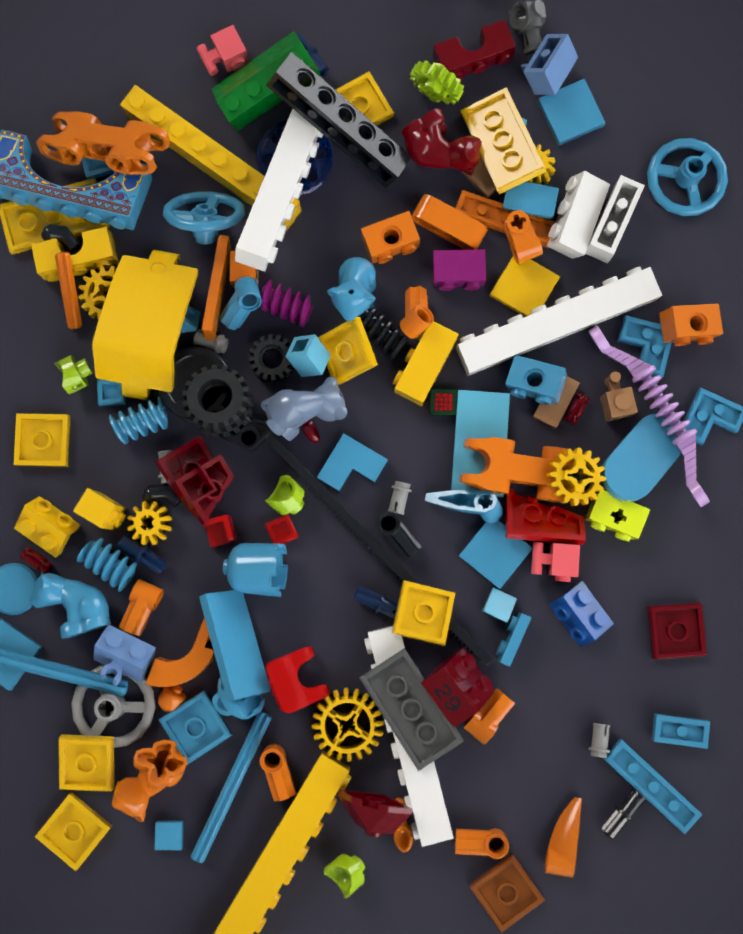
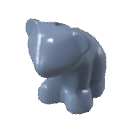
M328 377L323 385L314 391L281 390L261 402V408L266 412L268 421H266L268 427L273 433L278 436L282 435L288 441H291L299 434V427L315 416L321 420L331 422L342 420L347 415L344 396L334 377Z

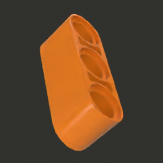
M428 194L423 195L411 216L416 224L464 250H477L488 231L487 227L481 222Z

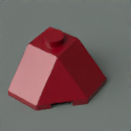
M339 790L338 793L339 798L355 824L366 830V835L372 837H381L382 833L393 834L412 814V808L386 794Z

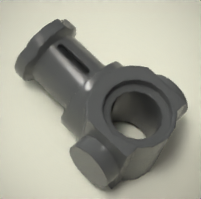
M541 0L516 2L511 10L508 11L511 26L518 30V34L523 35L524 55L527 56L528 54L535 53L542 42L540 30L543 28L546 20L545 5Z

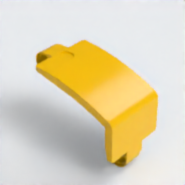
M153 250L149 259L123 255L112 279L93 338L94 368L96 378L121 383L122 395L125 397L147 400L151 389L172 392L174 388V354L198 277L197 268L177 265L178 259H180L179 254Z

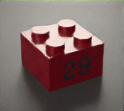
M464 647L442 661L421 682L453 728L478 713L495 692L490 679L483 675L476 665L474 657L467 653Z

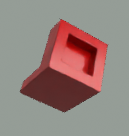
M226 514L215 517L202 524L203 527H206L211 548L237 542L231 516Z

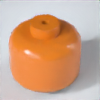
M176 685L162 689L158 697V704L163 711L170 713L186 702L187 696L182 692L183 688Z

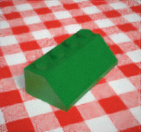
M295 31L212 88L216 102L228 122L237 131L283 101L266 84L291 52L317 75H321Z

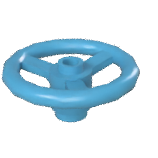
M694 138L675 139L661 146L651 158L647 170L648 188L655 201L668 212L680 216L700 215L714 208L724 196L728 183L727 166L720 153L708 143ZM691 148L703 153L701 157H687L679 167L660 164L669 153L677 149ZM712 161L717 171V185L714 193L701 203L698 183L707 172V164ZM657 175L675 178L678 186L687 190L690 206L674 203L667 198L658 184Z
M218 192L182 194L172 198L163 208L164 219L174 227L192 231L196 242L199 244L214 243L219 230H224L238 224L245 216V207L237 198ZM206 202L198 204L191 211L176 210L185 204ZM219 203L232 207L235 212L228 217L217 215L216 207Z

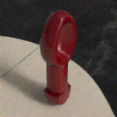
M311 419L301 425L305 435L311 442L317 443L320 441L318 429Z

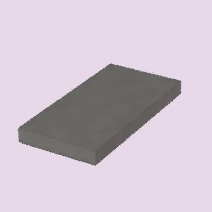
M405 648L359 677L418 771L464 742L456 727H452L421 684L424 677Z

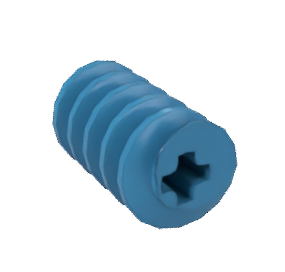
M158 397V405L156 406L151 400H148V409H145L141 403L138 404L137 413L131 407L128 408V416H125L122 411H118V420L111 414L109 415L111 426L123 444L129 442V436L133 440H138L139 432L144 437L148 436L149 429L153 433H157L158 424L164 430L168 428V415L160 397Z
M103 538L97 541H89L80 551L77 562L82 563L85 561V568H93V574L95 575L102 573L101 580H110L109 584L113 588L119 585L118 592H121L133 578L137 563L134 562L127 566L129 557L126 556L119 560L120 550L111 554V544L104 548L101 547L104 541Z

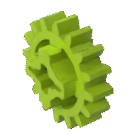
M427 60L424 63L418 61L410 73V80L414 82V87H418L419 92L424 93L433 102L440 103L442 100L445 104L450 102L455 104L456 101H459L464 91V85L460 84L461 80L456 78L453 72H449L440 63L433 62L431 65Z

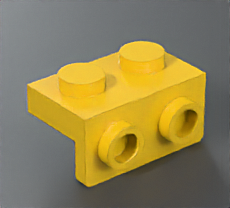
M38 496L24 505L14 529L56 558L62 554L71 534L79 529L80 524L73 520L71 516L53 506L48 500Z

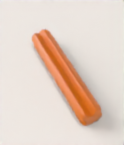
M59 252L55 255L67 326L69 329H77L82 326V319L71 256L69 252Z

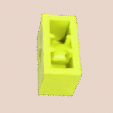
M605 490L595 492L598 498L592 500L585 517L586 521L591 522L590 527L605 532L606 529L615 532L614 537L629 542L630 539H639L650 509L631 501L617 500ZM618 511V517L622 519L614 523V517L610 515Z

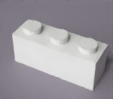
M586 171L574 175L568 180L565 188L567 190L565 198L557 209L558 217L556 223L549 231L548 236L550 239L547 247L572 259L585 255L610 187L609 183Z
M622 175L619 177L585 254L608 264L615 254L645 185Z

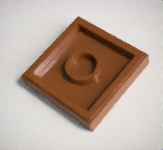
M513 853L469 884L470 889L501 933L545 901Z

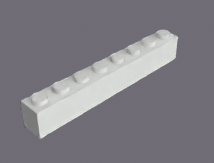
M292 109L236 246V262L264 272L268 263L273 264L278 252V248L275 245L277 240L282 242L287 228V226H284V222L286 219L291 220L295 205L292 202L294 198L299 199L303 184L300 183L302 177L307 178L311 163L308 161L310 157L315 158L319 143L316 142L317 138H323V134L294 109Z
M641 266L626 272L627 276L618 280L617 276L611 277L603 281V286L594 289L593 286H589L580 290L579 296L570 298L569 295L556 300V305L549 308L546 305L539 306L531 310L532 314L523 318L522 314L508 319L507 325L499 327L498 324L485 328L482 335L475 337L473 333L461 338V343L457 345L456 350L466 375L470 376L512 359L515 355H522L656 301L662 296V293L651 267L644 270L641 269Z
M393 625L369 631V638L364 639L367 653H373L375 664L371 665V669L405 648L402 636L392 634ZM385 720L387 732H393L391 727ZM393 732L395 743H391L394 759L400 758L402 769L397 770L401 786H407L409 796L404 797L406 806L412 808L416 821L411 823L414 839H420L422 847L454 839L434 761L418 771Z

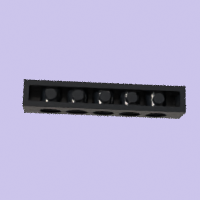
M292 52L266 84L270 90L385 188L400 176L411 157L401 146L395 143L383 130L378 128L361 111L348 102L343 95L339 94Z

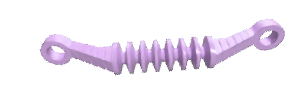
M596 325L588 332L602 354L626 366L633 377L631 379L633 383L643 382L638 388L639 392L649 391L644 400H655L649 408L659 407L660 410L655 417L665 416L666 419L661 423L662 427L671 425L670 430L666 433L667 436L677 435L672 444L674 446L677 445L684 456L686 486L700 508L710 503L707 495L696 480L697 431L696 429H685L691 421H680V418L685 414L684 411L674 412L679 403L669 404L668 401L672 398V393L663 395V391L668 386L667 384L657 385L662 378L661 375L651 376L656 367L610 346L604 334Z

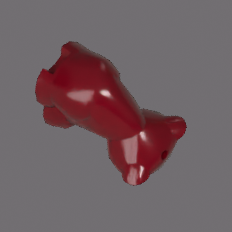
M441 109L429 111L422 118L412 121L402 130L406 151L410 155L411 160L417 165L439 169L452 168L473 176L474 170L479 163L482 141L474 135L460 137L450 143L445 140L443 135H445L447 127Z

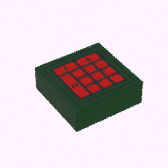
M431 389L430 416L456 417L457 390Z

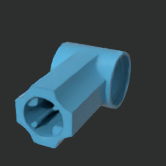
M242 277L236 281L234 285L235 292L219 316L220 322L229 329L236 330L240 328L249 313L258 309L262 301L258 284L252 277Z

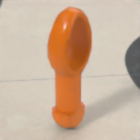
M398 797L395 799L406 805L403 798ZM407 819L393 833L394 842L401 852H408L413 844V831L407 824Z

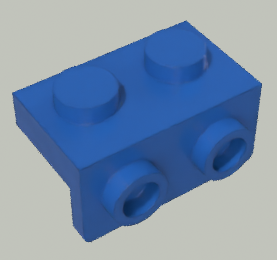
M583 581L577 583L560 598L550 603V607L556 617L563 623L572 639L580 647L597 640L614 624Z

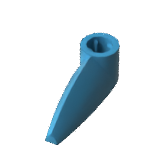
M450 490L426 493L425 501L459 512L479 514L488 523L498 521L503 515V508L492 491Z

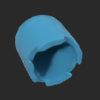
M242 543L235 546L230 552L228 559H225L223 563V574L227 575L231 588L245 594L281 597L279 589H285L288 565L283 564L282 555L287 554L286 546L276 543Z

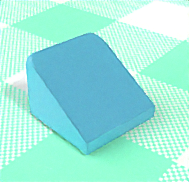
M493 587L482 611L508 623L517 598Z

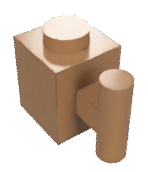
M612 372L604 380V384L608 387L609 392H605L600 397L606 422L628 418L638 412L632 387L621 389L619 382L621 375L619 372Z

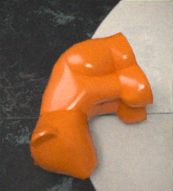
M161 740L155 742L152 748L137 750L133 763L134 767L140 770L137 777H126L121 781H117L114 788L112 807L130 817H134L140 823L144 822L145 811L150 797L159 793L167 786L172 787L177 784L184 774L187 757H183L181 752L176 749L177 743L172 740Z

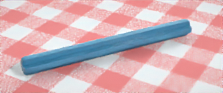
M0 648L1 666L124 696L128 690L127 680L121 679L120 683L115 686L113 685L115 677L106 675L103 680L101 679V674Z
M261 711L257 714L191 854V859L198 863L205 861L272 719V716Z

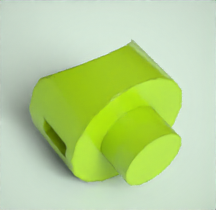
M70 355L54 363L63 373L62 386L69 395L88 386L86 377L93 374V370L86 358L77 361L73 355Z
M283 475L280 477L274 492L265 502L280 515L296 514L304 506V501L302 500L304 489L291 476Z
M341 854L324 868V875H327L339 886L344 898H348L364 884L363 871L365 870V865L358 856L350 857L346 854Z

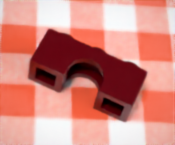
M504 19L481 28L479 41L482 47L476 51L464 49L457 36L435 44L433 47V59L435 63L444 65L449 72H453L456 78L461 80L465 75L471 73L479 74L490 66L496 64L500 66L508 63L514 56L516 46Z

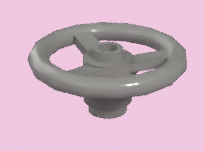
M100 665L91 671L101 674V670L105 665ZM144 677L141 683L132 679L141 689L144 701H126L123 696L99 690L101 697L96 700L94 705V713L98 719L92 729L83 716L82 707L85 691L88 687L77 685L71 706L73 721L81 735L102 736L101 734L109 722L121 717L125 712L143 713L142 720L133 731L124 736L114 737V748L128 746L140 739L151 725L156 708L154 691L150 685L146 684V677ZM110 702L114 706V710L110 708Z

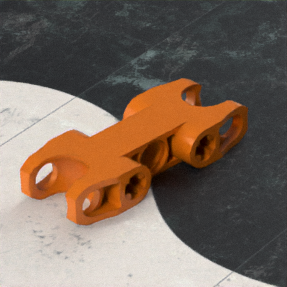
M77 111L56 113L51 120L59 134L42 135L36 142L42 155L62 164L78 165L84 157L105 161L111 170L128 175H149L153 173L157 166L154 156L149 151H164L171 144L167 131L147 122L130 120L124 128L102 125L100 120L92 114ZM60 120L65 121L67 123V126H65ZM150 135H157L162 141L155 140ZM45 144L57 148V151L49 149ZM140 160L145 161L148 166L141 164Z
M491 437L481 439L467 438L464 440L463 447L479 452L485 460V466L480 474L467 473L459 475V483L498 494H509L510 482L538 486L536 499L561 502V495L553 496V493L556 491L555 487H548V484L553 482V480L547 477L546 474L553 472L554 469L549 464L551 462H558L555 456L560 453L564 455V450H567L566 448L543 446L542 456L539 458L514 454L516 441ZM571 460L565 463L562 470H566L568 468L569 462H571Z

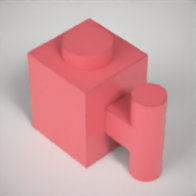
M234 25L210 35L214 49L208 51L205 44H200L196 48L210 76L216 75L219 72L216 66L218 62H222L227 73L232 70L237 71L249 62L247 51Z
M533 542L531 574L542 575V564L548 565V575L555 576V581L571 582V577H578L580 545L552 543L549 545V554L543 553L544 543Z

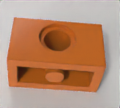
M410 211L361 228V237L372 264L376 262L384 264L392 260V256L400 253L403 255L411 254L420 245V237ZM395 236L398 241L395 244H388L385 242V238Z
M719 304L672 306L659 313L664 343L684 346L690 344L691 341H697L698 345L713 343V338L723 334Z

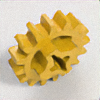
M100 266L99 273L93 269L90 270L92 277L84 276L83 279L86 285H79V289L84 294L79 295L78 299L85 302L81 307L85 311H89L88 315L92 318L97 316L99 320L102 311L99 308L103 307L106 299L105 292L109 290L111 282L104 279H113L116 272L114 266H111L109 271L104 266Z
M576 448L574 452L571 449L564 450V455L560 453L555 456L558 462H551L549 464L554 470L546 474L547 477L553 480V482L548 484V487H555L556 491L553 493V496L561 495V503L564 504L570 500L571 506H578L579 501L581 505L589 504L588 498L590 500L598 498L595 491L601 492L604 490L599 483L606 481V477L600 476V472L605 470V467L597 466L600 460L599 457L590 458L592 451H585L582 454L581 448ZM571 460V462H569L568 468L566 470H562L565 463ZM575 473V475L585 479L577 481L576 478L567 475ZM588 483L591 484L588 490L584 492V487Z

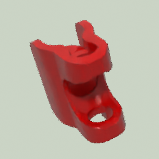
M312 646L301 648L274 659L264 666L272 695L279 709L285 713L297 711L330 694L326 684L307 688L298 680L299 667L315 656Z

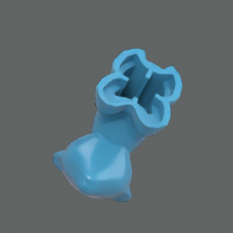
M352 257L345 260L339 269V286L332 287L327 290V293L342 317L346 321H352L367 309L374 307L376 298L372 292L376 288V271L373 264L367 259Z
M42 573L37 578L29 601L35 608L62 604L67 611V622L60 627L61 639L75 637L108 626V624L111 625L107 600L96 587L77 580L66 579L53 573Z

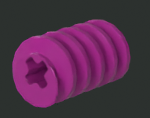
M270 279L260 292L262 311L268 312L271 309L273 316H277L280 313L282 320H286L290 316L292 324L299 320L300 327L304 328L314 304H310V295L301 300V291L291 296V287L282 292V284L279 283L274 289L272 288L273 280Z

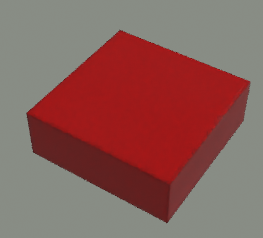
M289 514L264 524L273 543L286 544L299 538Z

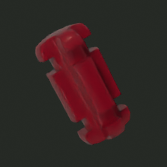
M582 393L576 394V399L572 401L567 411L568 415L564 416V420L570 424L575 425L578 423L577 419L581 417L587 406L585 403L589 402V397Z
M31 547L25 548L20 555V559L26 560L25 562L36 571L40 570V574L48 573L52 563L46 562L47 559L38 552L32 551Z

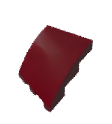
M201 436L155 461L158 469L187 509L201 524L208 522L209 516L216 504L220 502L223 492L234 478L222 455L220 454L213 458Z

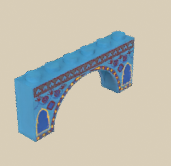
M6 130L1 131L0 199L11 200L23 206L26 204L35 206L47 212L51 210L60 212L72 218L75 216L84 218L96 224L100 222L109 224L120 230H134L152 182L151 174L128 175L115 172L106 180L86 187L59 186L44 180L31 169L30 159L33 150L26 135Z

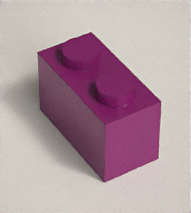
M433 250V288L439 287L441 291L454 290V287H464L465 290L473 291L484 287L486 281L485 250Z

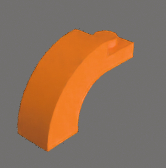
M205 618L192 650L185 657L179 660H169L163 657L155 658L146 682L147 685L156 687L180 685L197 677L211 664L215 654L213 647L209 646L211 639Z

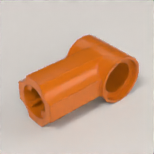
M421 286L409 287L405 291V317L400 321L402 332L409 338L415 339L434 322V316L428 309L427 289Z
M139 579L130 593V603L119 628L130 634L141 636L152 611H155L159 605L164 590Z
M496 688L493 695L478 713L466 720L463 728L485 745L495 734L498 724L515 703Z
M279 744L266 746L260 757V765L265 771L274 802L296 795L297 792L286 761L284 748ZM272 752L276 753L280 757V762L271 764L266 759V755Z
M456 828L455 854L482 855L500 859L508 853V839L501 829L476 830ZM498 837L502 839V847L492 849L488 845L492 838Z

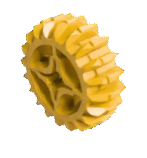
M346 687L342 697H340L337 689L333 691L334 700L329 695L325 697L327 706L323 703H318L317 708L323 713L317 712L313 714V718L320 720V722L313 723L312 729H320L321 732L316 733L314 739H324L319 744V748L323 749L328 745L330 748L328 749L327 756L330 757L335 750L338 752L336 758L338 761H341L342 754L346 753L347 761L351 762L352 753L356 752L358 760H361L363 758L362 749L367 754L372 753L368 745L369 743L373 746L379 745V741L373 736L383 735V731L376 729V726H383L384 720L375 719V717L380 716L382 713L379 709L372 711V708L376 706L373 700L369 704L366 703L369 697L368 693H365L362 699L358 698L359 689L356 688L353 696H349V688ZM342 703L356 704L347 714L340 713L339 711L336 712L332 709ZM362 709L365 710L370 719L369 733L363 730V727L357 721ZM356 713L352 725H355V728L349 727L341 735L344 725L341 724V720L348 721ZM327 716L333 719L332 721L338 726V732L334 739L330 737L326 728ZM349 735L363 739L355 745H341V742Z

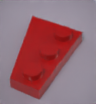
M510 488L509 494H504L506 539L583 545L586 541L583 516L557 506L549 507L537 502L538 499L531 496L527 498L515 494V490Z

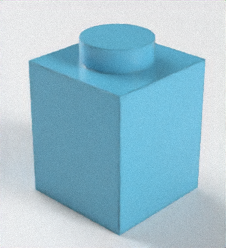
M313 334L294 337L285 357L301 377L322 375L331 355L318 337Z

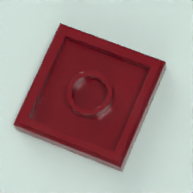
M702 603L647 606L653 660L707 656Z

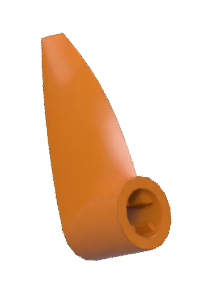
M574 797L564 809L554 827L546 852L545 873L573 878L582 798Z

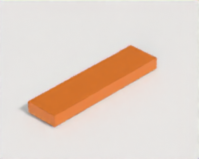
M462 190L455 208L481 222L487 228L505 233L503 228L504 222L509 214L513 212L504 210L503 203ZM528 215L542 247L549 249L547 247L550 239L548 236L549 231L556 222L543 217ZM514 220L511 225L512 227L517 226L519 229L522 224L521 222L516 223Z
M225 235L218 237L202 324L204 338L215 341L232 248L229 236Z

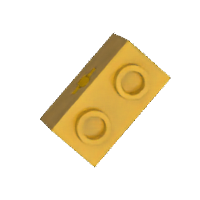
M87 488L73 511L100 528L114 530L115 527L118 528L123 523L126 517L124 512L127 508L103 493Z

